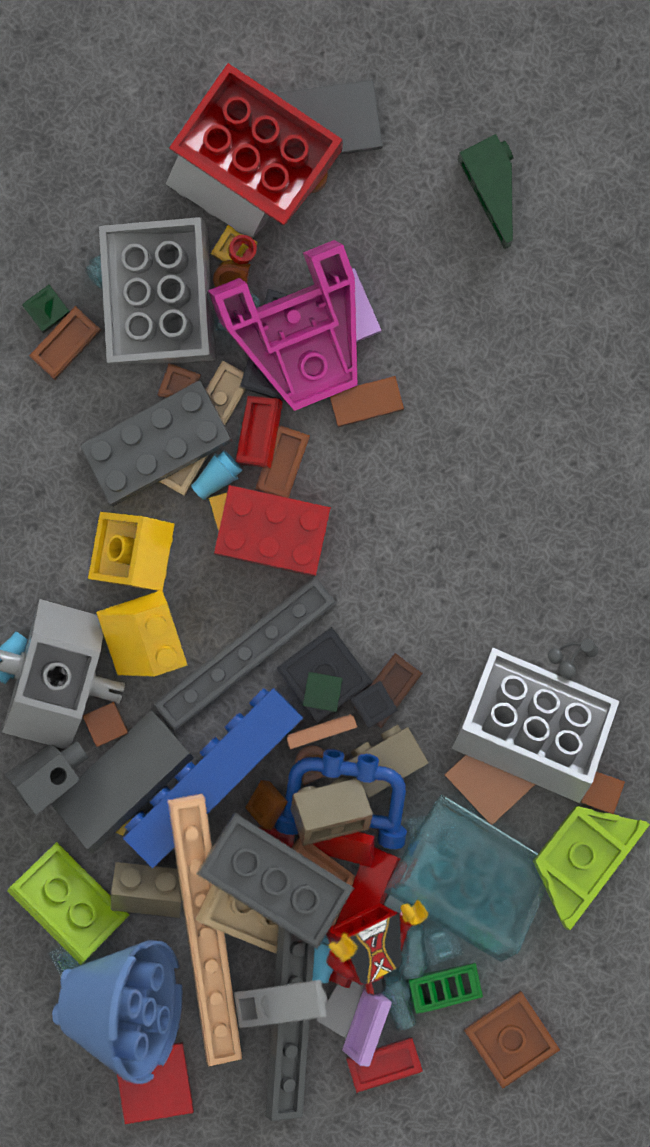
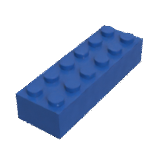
M263 688L249 702L253 709L245 717L238 713L224 727L229 733L221 741L216 737L213 738L199 752L204 758L196 766L192 762L188 763L174 777L179 783L172 790L167 786L163 788L149 802L154 808L147 815L143 811L139 812L125 826L129 833L123 839L152 868L174 848L168 800L203 794L208 814L304 718L275 688L270 692Z

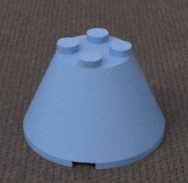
M148 940L77 966L74 969L64 970L61 976L62 988L59 1001L52 1013L54 1024L60 1025L65 1035L127 1082L136 1084L147 1083L154 1078V1074L151 1073L156 1066H164L179 1028L182 1010V985L176 984L174 968H179V963L175 953L169 945L162 941Z

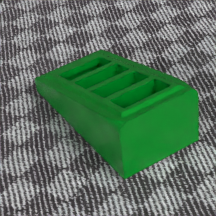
M476 963L408 977L416 1014L483 997ZM468 973L472 992H464L461 974ZM454 976L458 995L451 996L448 978ZM441 980L444 998L438 999L434 981ZM425 983L428 984L431 1001L424 1002L421 985Z

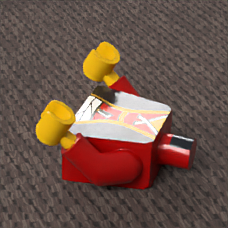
M420 900L415 901L413 906H410L408 903L403 904L400 907V913L378 903L331 926L326 934L330 943L328 945L330 951L326 958L327 965L343 979H350L359 985H365L366 992L369 994H379L385 991L386 982L384 975L400 967L402 963L401 951L407 932L412 925H418L427 918V910Z

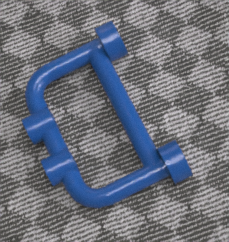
M327 749L323 752V758L306 757L297 761L292 766L288 775L285 798L288 803L275 823L277 831L287 835L298 834L290 809L293 794L301 789L302 777L306 772L318 771L330 778L346 775L356 777L357 780L365 783H371L375 780L388 782L392 787L388 816L373 814L370 828L379 829L378 843L388 849L404 847L407 830L401 826L406 785L402 776L395 770L378 766L379 759L376 756L362 754L358 757L357 763L343 761V752L336 749Z

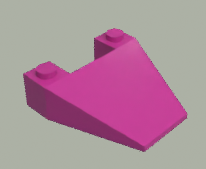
M335 240L303 252L314 285L260 307H255L247 283L240 278L208 290L220 324L294 411L358 385L355 276L343 244Z

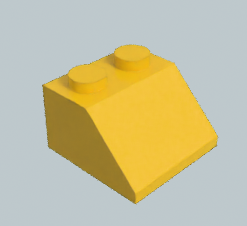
M100 512L88 579L163 591L175 524L144 516Z
M162 590L96 612L117 675L155 677L187 666L185 655Z

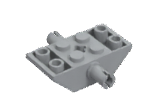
M39 599L25 651L18 655L0 650V659H2L0 671L15 675L14 679H16L2 733L66 749L72 744L82 720L87 698L94 696L115 702L116 704L120 703L122 695L109 692V689L124 692L125 682L96 676L95 670L103 640V631L97 615ZM55 666H60L59 672L64 674V678L56 680L55 684L52 685L50 684L51 679L47 677V673L49 670H54Z

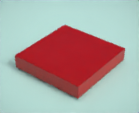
M183 1042L174 1043L164 1066L157 1065L151 1073L154 1074V1078L147 1083H130L117 1075L125 1124L194 1113Z

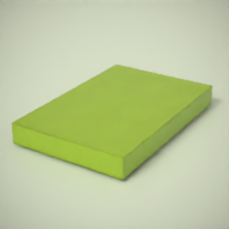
M57 842L7 890L80 965L130 916L127 912L111 910V896Z

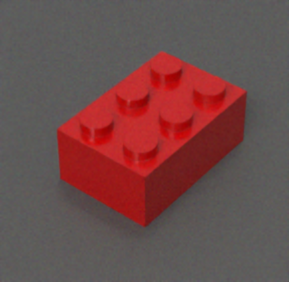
M229 485L214 555L314 577L317 573L331 507Z

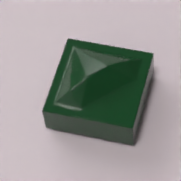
M49 284L22 304L43 333L65 318L70 312Z

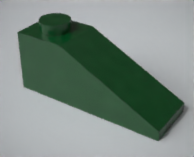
M494 134L459 152L458 162L505 250L511 246L513 241L512 163L510 161L513 159V154L505 140L500 142L497 135Z

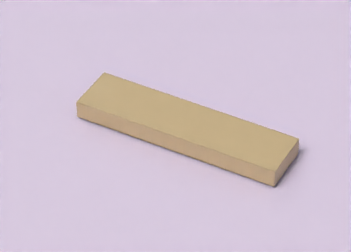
M222 361L206 390L226 426L246 390L240 388L244 372ZM208 456L163 479L160 483L185 496Z

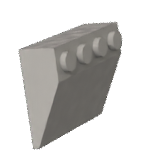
M201 217L99 226L107 363H189L216 360L213 305L208 290L212 288L208 225Z
M492 648L451 749L580 803L592 785L619 701Z

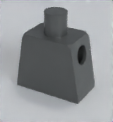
M77 741L62 752L53 745H48L7 772L5 776L26 805L37 815L79 781L73 769L89 757Z

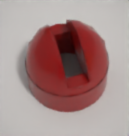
M248 235L234 237L228 247L230 258L237 264L251 262L257 252L255 241ZM242 244L248 246V249L242 257L237 256L236 254Z

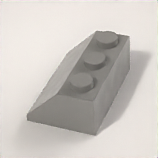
M178 155L166 185L174 189L182 197L188 198L205 209L210 215L216 216L233 227L236 232L253 238L266 224L270 216Z

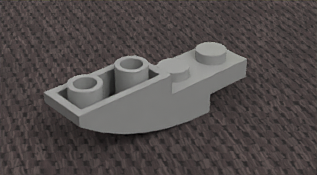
M321 980L233 992L239 1028L327 1016L325 1009L327 997L322 988Z

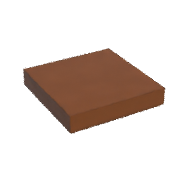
M521 991L464 1028L465 1033L502 1089L560 1051Z

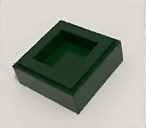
M309 672L303 706L337 712L343 678Z

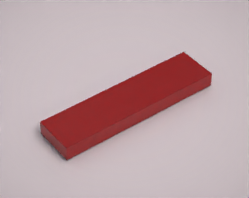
M374 847V858L371 867L359 866L352 884L354 888L343 905L336 924L378 903L384 905L402 859ZM334 970L329 978L330 981L345 988H350L352 980L343 979Z

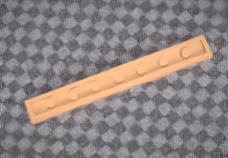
M203 794L168 800L206 1062L208 1066H214L241 1060L242 1053L224 932L196 920L212 885L196 874L212 849L205 797Z

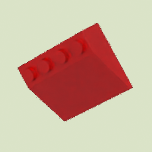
M227 63L169 149L285 226L343 150V139Z

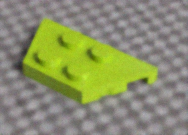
M579 806L574 807L533 860L565 929L571 930L649 827V823L642 820L620 817L615 814L597 812Z

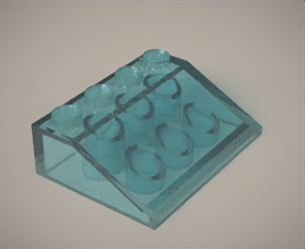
M441 794L398 862L385 892L404 904H410V906H413L415 901L420 900L428 912L427 918L502 962L519 953L546 888L533 863L538 853Z

